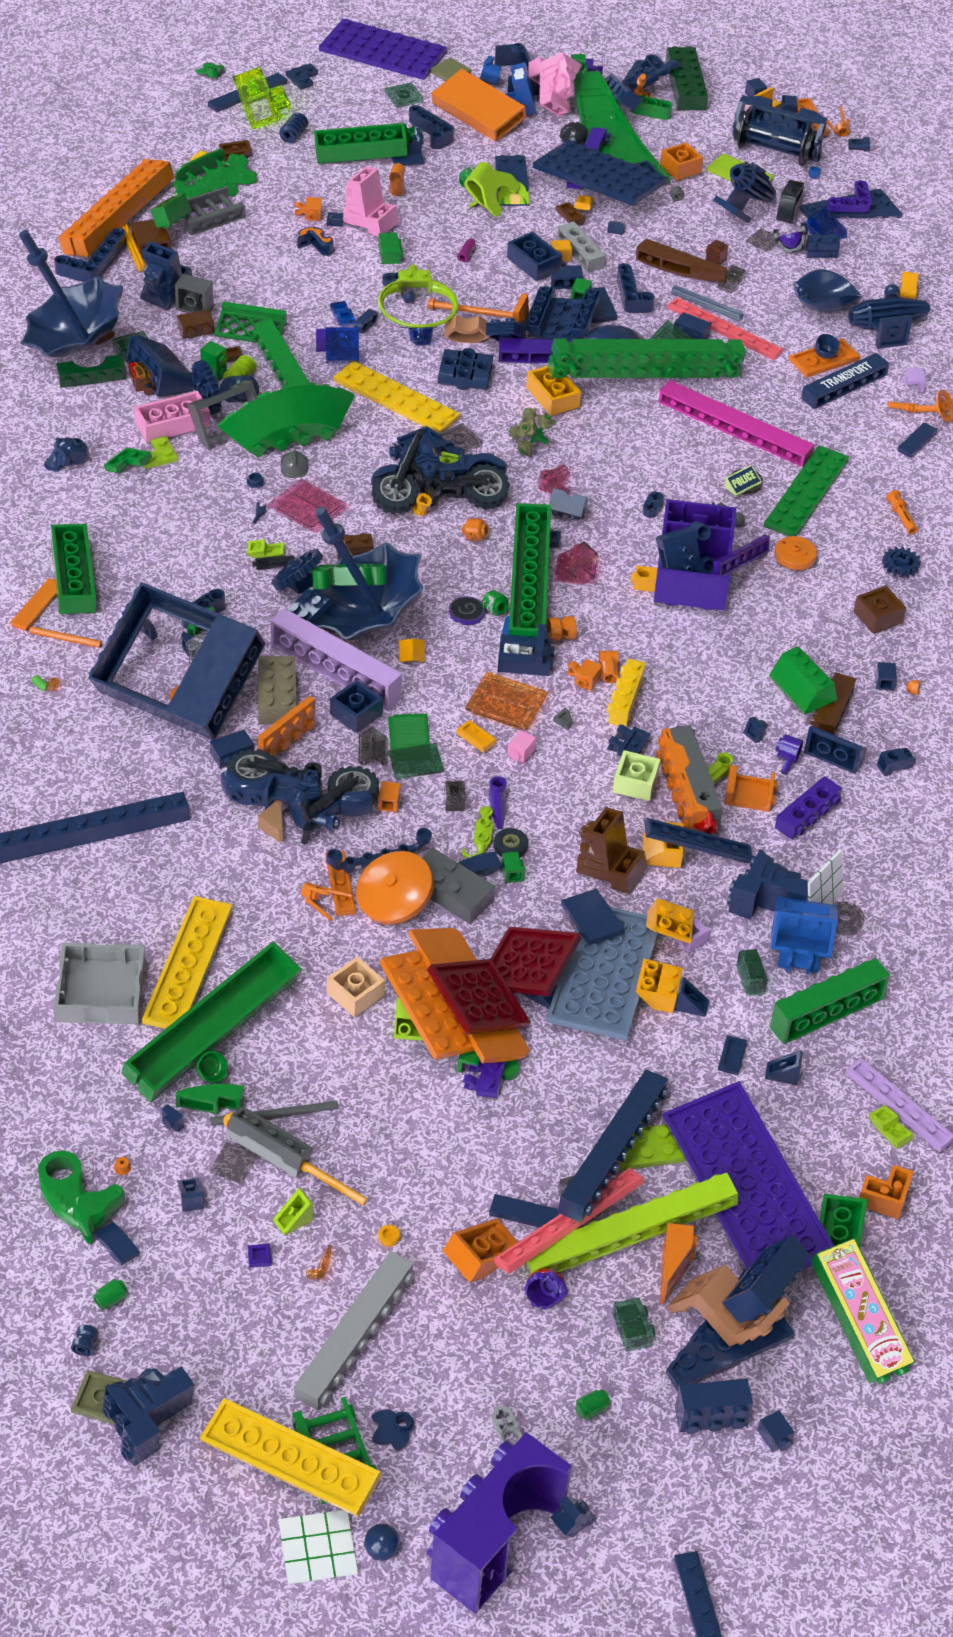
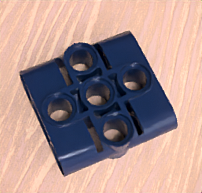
M465 348L462 351L444 349L438 373V384L456 386L460 390H467L469 388L487 390L493 365V355L476 353L471 348Z

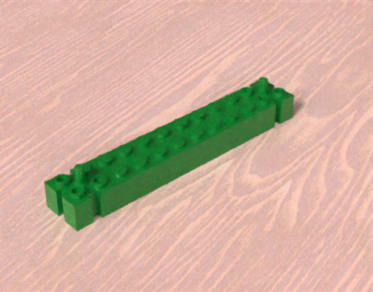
M554 339L551 348L553 355L549 356L547 366L552 378H565L566 375H570L571 378H720L722 375H725L726 378H734L740 375L742 368L740 363L744 362L747 351L741 339H729L728 343H724L723 339H573L572 342H567V339Z

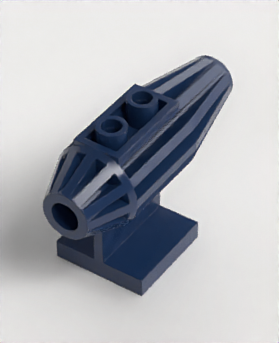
M745 161L744 163L734 165L730 170V179L734 190L727 201L717 195L713 201L748 223L751 217L743 213L742 210L749 199L771 202L776 197V190L771 184L769 176L765 174L766 170L754 162L750 164Z
M898 297L862 300V303L849 310L848 317L851 325L866 330H876L875 346L877 349L908 345L912 321L927 316L930 312V304L926 300Z

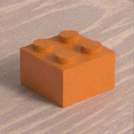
M684 142L662 149L660 165L677 181L702 173L704 157L690 144Z

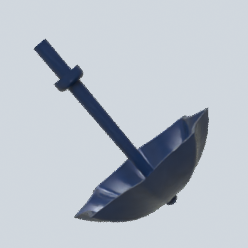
M23 230L19 233V237L29 252L27 261L31 266L39 268L53 294L44 304L26 316L27 331L21 340V344L30 348L40 349L43 355L55 358L92 348L101 337L109 333L116 325L119 316L118 305L122 297L123 286L108 284L100 276H95L77 285L60 287L46 262L48 258L47 251L44 248H38L29 231Z
M325 507L318 508L315 511V515L324 528L322 532L324 542L334 545L341 557L337 564L346 565L357 585H332L327 589H314L329 598L333 604L313 625L321 629L334 630L345 640H356L373 631L393 628L399 616L412 606L422 593L423 585L418 578L421 555L403 553L393 548L390 543H383L373 550L352 556L343 540L345 537L343 526L332 521ZM357 564H385L387 583L383 585H368Z

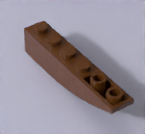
M646 238L636 247V260L660 270L706 281L725 283L727 280L726 267Z

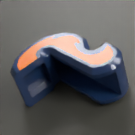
M318 227L301 229L296 235L298 249L312 244L324 256L331 255L334 251L333 238L331 236L325 237V232Z

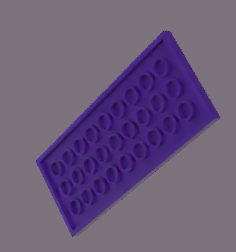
M740 1081L662 1113L668 1129L697 1182L706 1181L717 1174L728 1173L738 1193V1205L715 1213L746 1271L765 1247L792 1234L810 1254L804 1262L806 1265L802 1270L812 1266L809 1259L816 1253L834 1246Z

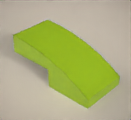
M265 539L248 541L247 556L262 558L285 555L286 546L284 542L267 544Z
M884 1105L869 1114V1119L896 1149L913 1140V1133L899 1123V1116Z

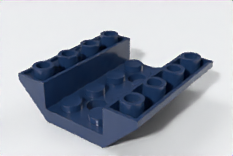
M539 286L524 326L537 339H567V341L580 339L589 329L602 290L586 289L582 299L556 298L555 287Z

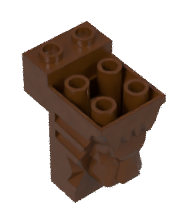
M605 807L596 821H589L579 831L582 843L580 845L581 853L578 855L576 873L609 882L612 889L629 894L647 869L645 851L627 846L623 812Z

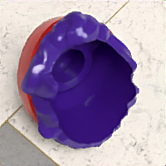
M540 1269L533 1272L524 1287L525 1295L530 1300L532 1307H542V1309L552 1308L561 1302L569 1292L564 1277L552 1269Z

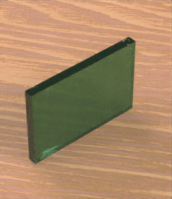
M437 743L388 751L395 780L444 772Z

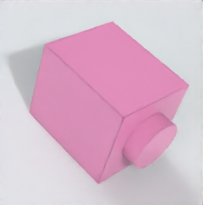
M520 730L508 743L507 756L515 761L518 760L524 763L535 751L536 737Z

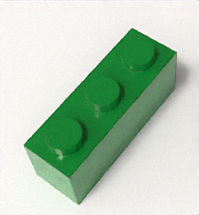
M185 193L172 196L151 209L156 227H163L164 229L173 226L172 224L179 222V219L187 217L186 214L191 212Z

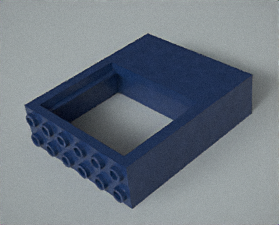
M141 582L135 588L130 603H127L125 606L124 614L117 621L114 632L108 637L104 650L99 653L98 661L91 668L88 679L103 694L211 740H215L266 643L259 631L253 627ZM152 608L208 631L169 705L113 682Z

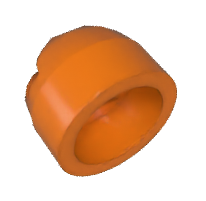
M920 680L909 681L906 685L907 691L910 694L919 695Z

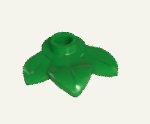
M207 62L202 65L203 68L196 69L195 72L207 74L209 78H216L220 76L219 73L225 67Z

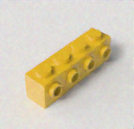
M628 659L626 665H622L620 676L622 677H618L616 682L617 690H613L611 697L613 702H609L607 707L609 724L617 726L622 724L627 727L644 678L646 662Z

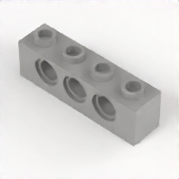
M575 222L558 226L557 239H569L572 247V256L587 272L604 268L605 254L601 252L597 245L591 241L589 236Z

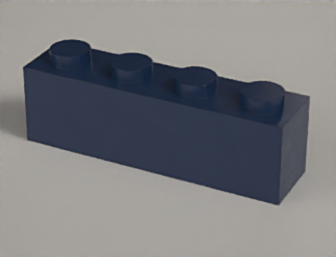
M611 72L605 78V81L613 96L621 104L635 111L642 98L623 79Z

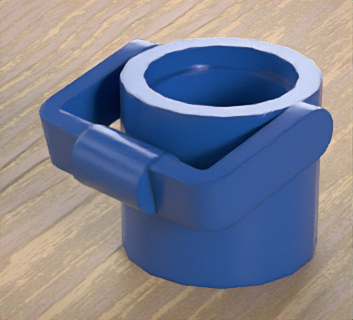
M489 55L484 61L480 80L497 85L502 66L493 64L494 57Z

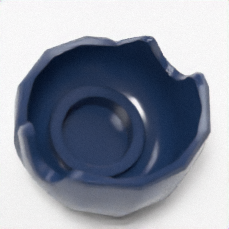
M821 334L815 342L814 349L818 356L824 359H831L838 353L840 342L830 334Z
M389 1524L374 1525L367 1531L364 1539V1547L368 1555L377 1561H386L396 1556L401 1545L399 1533Z

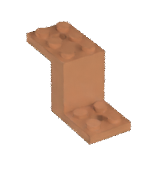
M725 1264L692 1278L669 1303L667 1309L671 1313H675L678 1311L684 1312L689 1307H696L729 1346L737 1343L741 1345L748 1339L752 1341L760 1335L762 1337L766 1336L773 1329L771 1325L786 1314L784 1310L790 1303L785 1297H782L774 1302L775 1307L768 1314L764 1315L762 1313L753 1321L747 1320L739 1324L722 1303L739 1281Z

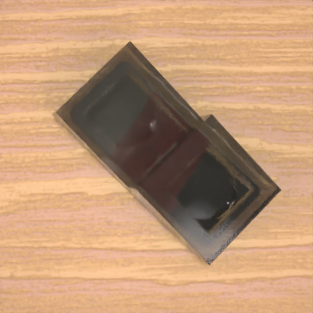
M732 265L727 270L726 282H719L718 289L732 294L742 281L746 270Z

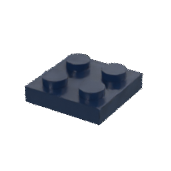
M309 587L287 610L313 624L333 603L329 598Z

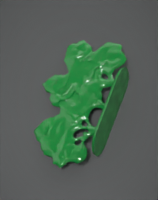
M216 149L185 163L177 170L175 174L176 181L173 182V186L176 189L174 195L185 193L187 199L227 186L228 196L235 197L239 191L236 184L247 185L256 182L257 173L245 169L249 161L244 155L230 154L228 160L223 162L225 151L223 149ZM206 172L204 176L197 177V175ZM191 178L195 180L194 185H190Z

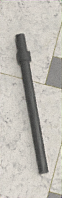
M338 1101L254 1111V1113L266 1119L338 1109ZM225 1115L210 1117L211 1126L224 1124L223 1119Z

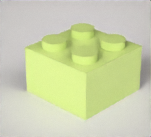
M624 750L614 777L613 793L650 801L659 774L661 759Z

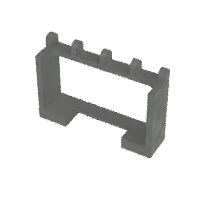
M242 381L230 386L231 389L208 399L201 398L187 404L199 442L204 443L207 450L212 449L211 442L218 440L221 445L224 444L223 437L227 436V434L222 432L209 438L200 410L242 392H245L248 403L256 400L257 394L252 381Z

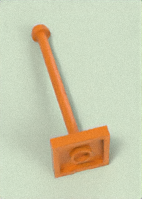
M521 294L513 312L459 305L458 311L514 318L515 322H522L524 326L529 314L528 294ZM436 298L429 299L428 308L431 310L435 308L452 310L453 308L452 303L438 302Z

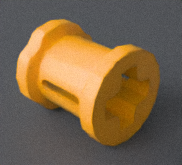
M423 493L417 496V503L413 507V512L419 516L426 515L428 507L432 503L431 497Z

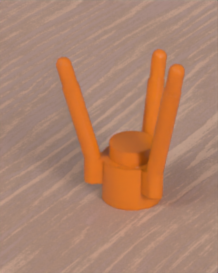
M840 106L841 122L837 124L836 128L829 120L827 124L834 134H838L841 137L850 134L849 118L846 119L845 123L843 108Z
M306 882L301 889V896L306 898L305 903L313 906L330 921L333 918L318 906L314 900H319L322 894L328 896L329 893L353 897V894L322 887L317 884L314 885L310 882Z

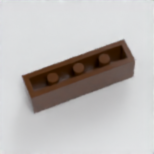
M835 672L833 679H831L835 683L837 700L815 711L817 714H813L810 725L834 735L854 692L856 678Z

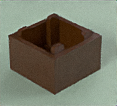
M885 585L858 595L853 612L875 634L902 624L906 607Z

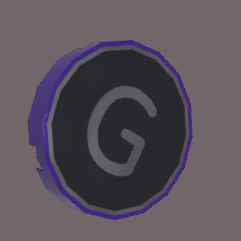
M470 596L458 597L449 606L450 618L456 623H463V625L477 624L485 614L482 602Z

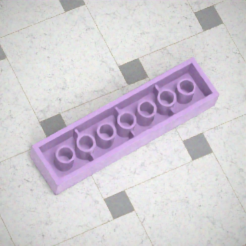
M283 609L271 620V646L288 656H295V660L343 687L348 686L357 679L383 698V709L389 711L401 700L402 673L398 670L391 668L382 661L371 657L369 654L362 652L353 645L342 641L286 609Z

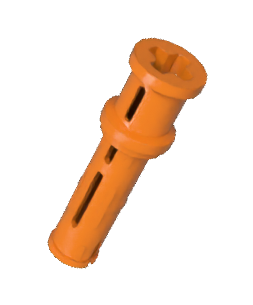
M893 490L889 492L886 500L891 503L893 512L898 514L908 534L917 533L918 527L906 509L907 503L902 500L900 491Z

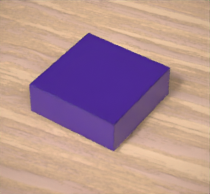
M270 1244L248 1245L249 1268L271 1266Z

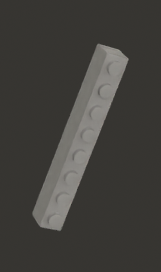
M392 1251L389 1252L295 1384L294 1398L316 1410L322 1404H327L334 1386L338 1387L344 1377L343 1373L346 1369L350 1370L356 1360L355 1356L358 1352L362 1353L364 1351L369 1336L376 1334L380 1326L379 1322L382 1318H387L391 1311L392 1303L399 1301L404 1286L411 1284L415 1275L413 1273V1262Z

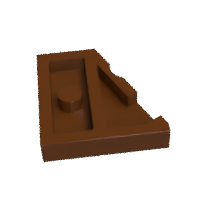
M248 140L219 144V149L225 151L223 162L228 160L230 154L244 155L246 158L252 155V149Z

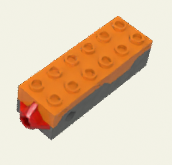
M691 725L662 729L661 737L658 738L659 750L656 751V757L661 759L662 774L667 777V788L671 789L672 801L677 804L678 817L682 818L685 828L711 835L719 834L723 807Z

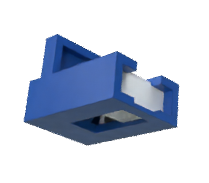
M526 63L511 65L514 91L505 93V95L524 105L526 116L536 114L535 96Z

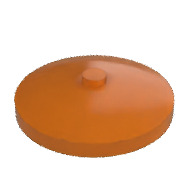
M395 851L384 854L372 861L360 875L356 886L357 902L364 914L377 923L398 924L405 922L419 914L430 901L434 890L433 873L425 860L414 853Z

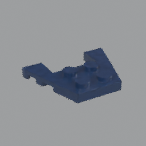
M636 60L623 80L631 88L637 89V79L641 74H645L646 83L643 86V89L658 81L659 76L669 74L670 69L673 67L679 68L680 63L679 61H668L659 69L653 67L646 68L648 66L646 60Z
M427 426L420 428L424 430V435L418 447L427 442L434 447L436 453L444 451L459 455V457L460 453L465 455L463 448H457L452 441L444 440L442 435ZM418 430L397 437V444L400 447L408 448Z

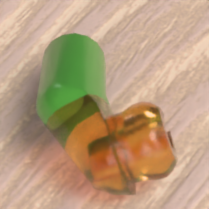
M38 675L32 678V683L42 691H55L59 687V679L55 677L50 678L49 681H44Z

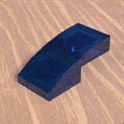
M346 301L330 303V310L339 326L355 324L356 320Z

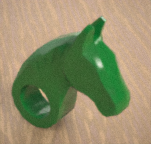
M65 1150L51 1152L44 1156L38 1165L41 1194L47 1206L63 1222L80 1230L88 1245L92 1244V1231L104 1226L113 1213L124 1204V1189L118 1184H113L100 1191H83L81 1161L75 1154ZM58 1169H66L72 1172L70 1176L64 1179H53L49 1176Z

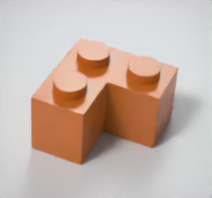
M892 1165L888 1181L866 1174L859 1198L868 1199L866 1209L899 1220L914 1171Z

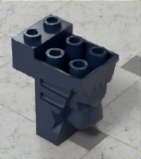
M150 241L142 251V259L147 266L143 271L145 285L143 286L140 299L168 310L176 300V282L182 274L193 276L192 269L180 264L177 251Z
M759 849L757 856H752L749 865L751 867L750 870L746 869L744 875L739 874L736 881L732 880L729 891L732 893L729 894L727 904L729 905V913L751 920L757 906L774 912L777 896L808 901L809 881L801 879V873L788 871L786 867L774 863L772 857Z
M182 1366L170 1371L166 1376L156 1368H147L137 1378H130L124 1384L122 1381H118L105 1386L102 1411L108 1420L112 1418L115 1423V1429L122 1438L120 1452L126 1461L130 1460L133 1466L158 1452L161 1431L157 1426L192 1404L195 1384Z

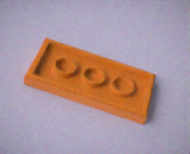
M842 338L838 339L840 342L838 353L831 359H824L818 356L815 349L811 348L790 355L789 360L808 378L859 361L861 356Z

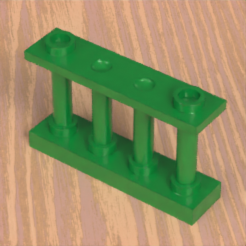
M346 1397L341 1398V1410L310 1420L308 1418L304 1419L301 1410L292 1413L294 1431L310 1439L309 1432H311V1429L345 1419L349 1430L317 1440L315 1438L312 1439L325 1446L352 1439L356 1450L344 1453V1455L355 1460L360 1459L361 1463L377 1470L376 1465H372L356 1426L354 1407L352 1404L348 1405ZM320 1499L322 1505L328 1503Z

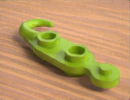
M488 806L480 808L479 815L481 818L476 821L474 843L477 853L470 855L466 853L464 848L461 850L463 857L466 859L485 853V850L491 843L493 822L489 818L492 817L493 810Z

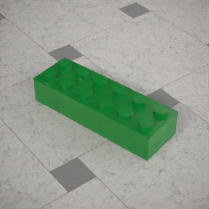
M404 123L314 130L317 163L408 156Z
M51 524V549L59 614L95 613L96 594L87 524Z
M874 958L870 961H864L854 968H848L841 974L830 976L827 980L815 983L803 991H797L785 999L781 998L774 1005L770 1029L784 1045L884 999L890 974L877 958Z

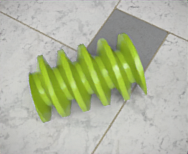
M242 355L224 372L223 379L231 376H250L257 370V363L252 357Z

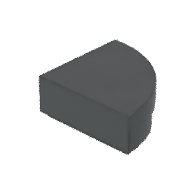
M564 708L553 718V721L569 730L572 724L570 711Z

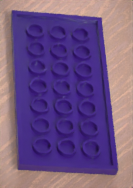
M343 18L319 45V51L425 80L431 68L436 66L445 55L447 47Z

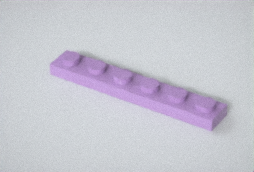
M862 1058L847 1068L846 1074L881 1104L896 1113L900 1120L936 1150L941 1152L953 1142V1134Z

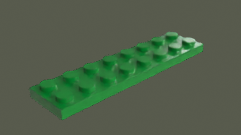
M818 445L767 517L763 527L786 536H797L848 463L849 456Z

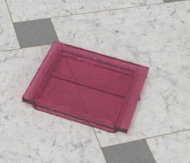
M302 478L267 504L270 508L313 533H317L323 528L315 515V511L318 508L325 507L332 521L349 508V505Z

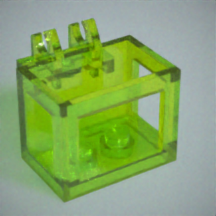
M260 66L232 76L251 129H257L279 121L280 118L284 117L280 113L281 109L287 108L289 111L291 110V105L283 85L270 89ZM267 98L272 116L255 122L250 104Z

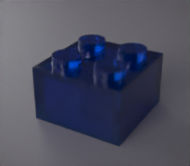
M359 327L325 328L326 363H359Z

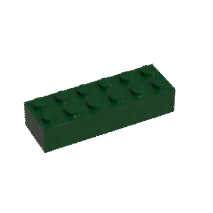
M691 46L667 47L665 62L679 61L680 63L679 68L673 67L668 74L677 111L706 110L708 94L696 48Z

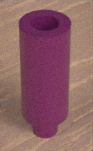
M470 238L465 241L457 255L459 261L467 262L476 247L475 239Z

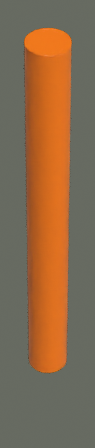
M33 626L29 630L30 634L100 648L102 644L100 640Z

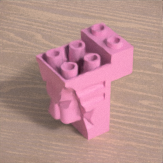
M559 53L546 60L539 57L530 61L529 78L540 85V105L557 116L570 112L569 97L574 95V79L582 64L565 53Z
M365 166L347 181L348 184L344 186L347 194L346 207L344 208V223L367 228L368 234L378 237V233L388 232L399 222L396 205L384 203L378 169Z

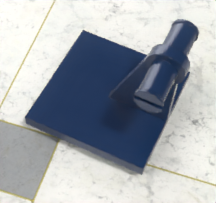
M419 128L414 129V138L411 144L407 145L408 156L392 157L393 164H424L422 157L424 137Z

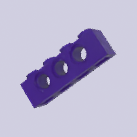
M822 777L777 815L774 828L792 840L797 836L803 835L808 826H813L821 815L825 816L833 805L837 806L840 803L842 787L827 777Z

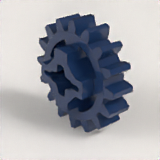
M895 546L894 550L889 548L888 552L885 551L882 560L883 568L887 569V573L892 572V576L897 574L899 578L902 575L908 578L909 574L914 576L915 572H919L921 565L920 556H916V551L910 552L911 548L905 550L904 546L901 549Z

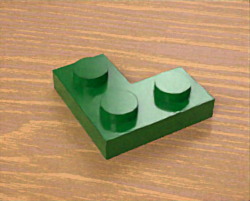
M126 447L105 463L104 468L109 472L120 473L129 464L138 467L146 465L152 458V455L149 451Z

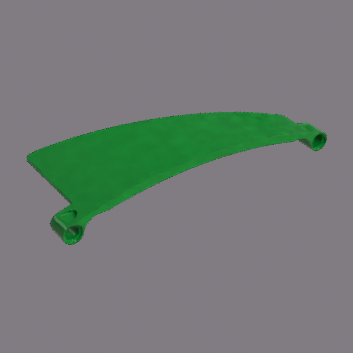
M571 54L572 59L582 64L574 79V91L579 121L585 125L588 131L584 144L592 127L607 129V134L610 133L612 136L607 145L603 141L599 152L610 154L612 157L634 164L648 160L659 173L668 177L667 183L671 181L669 174L640 140L623 114L599 71H587L585 54Z

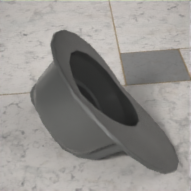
M296 450L284 454L281 458L282 474L287 478L304 477L308 473V458Z

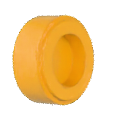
M385 1225L378 1232V1240L383 1246L393 1247L400 1241V1231L394 1225Z

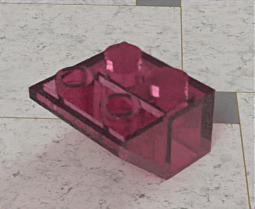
M585 541L561 553L557 558L554 581L583 585L594 579L598 553Z

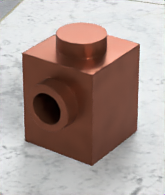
M714 240L706 247V260L722 265L727 260L729 245Z

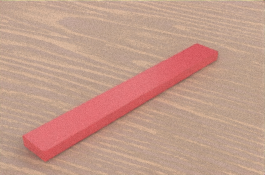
M678 297L668 304V309L680 315L685 312L711 322V330L729 339H741L745 347L772 360H775L783 353L782 348Z
M628 1168L611 1180L608 1189H603L600 1201L594 1203L591 1215H586L582 1223L560 1214L495 1257V1265L507 1274H510L644 1184V1177Z

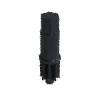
M284 555L255 558V562H252V567H256V570L285 566L295 556Z

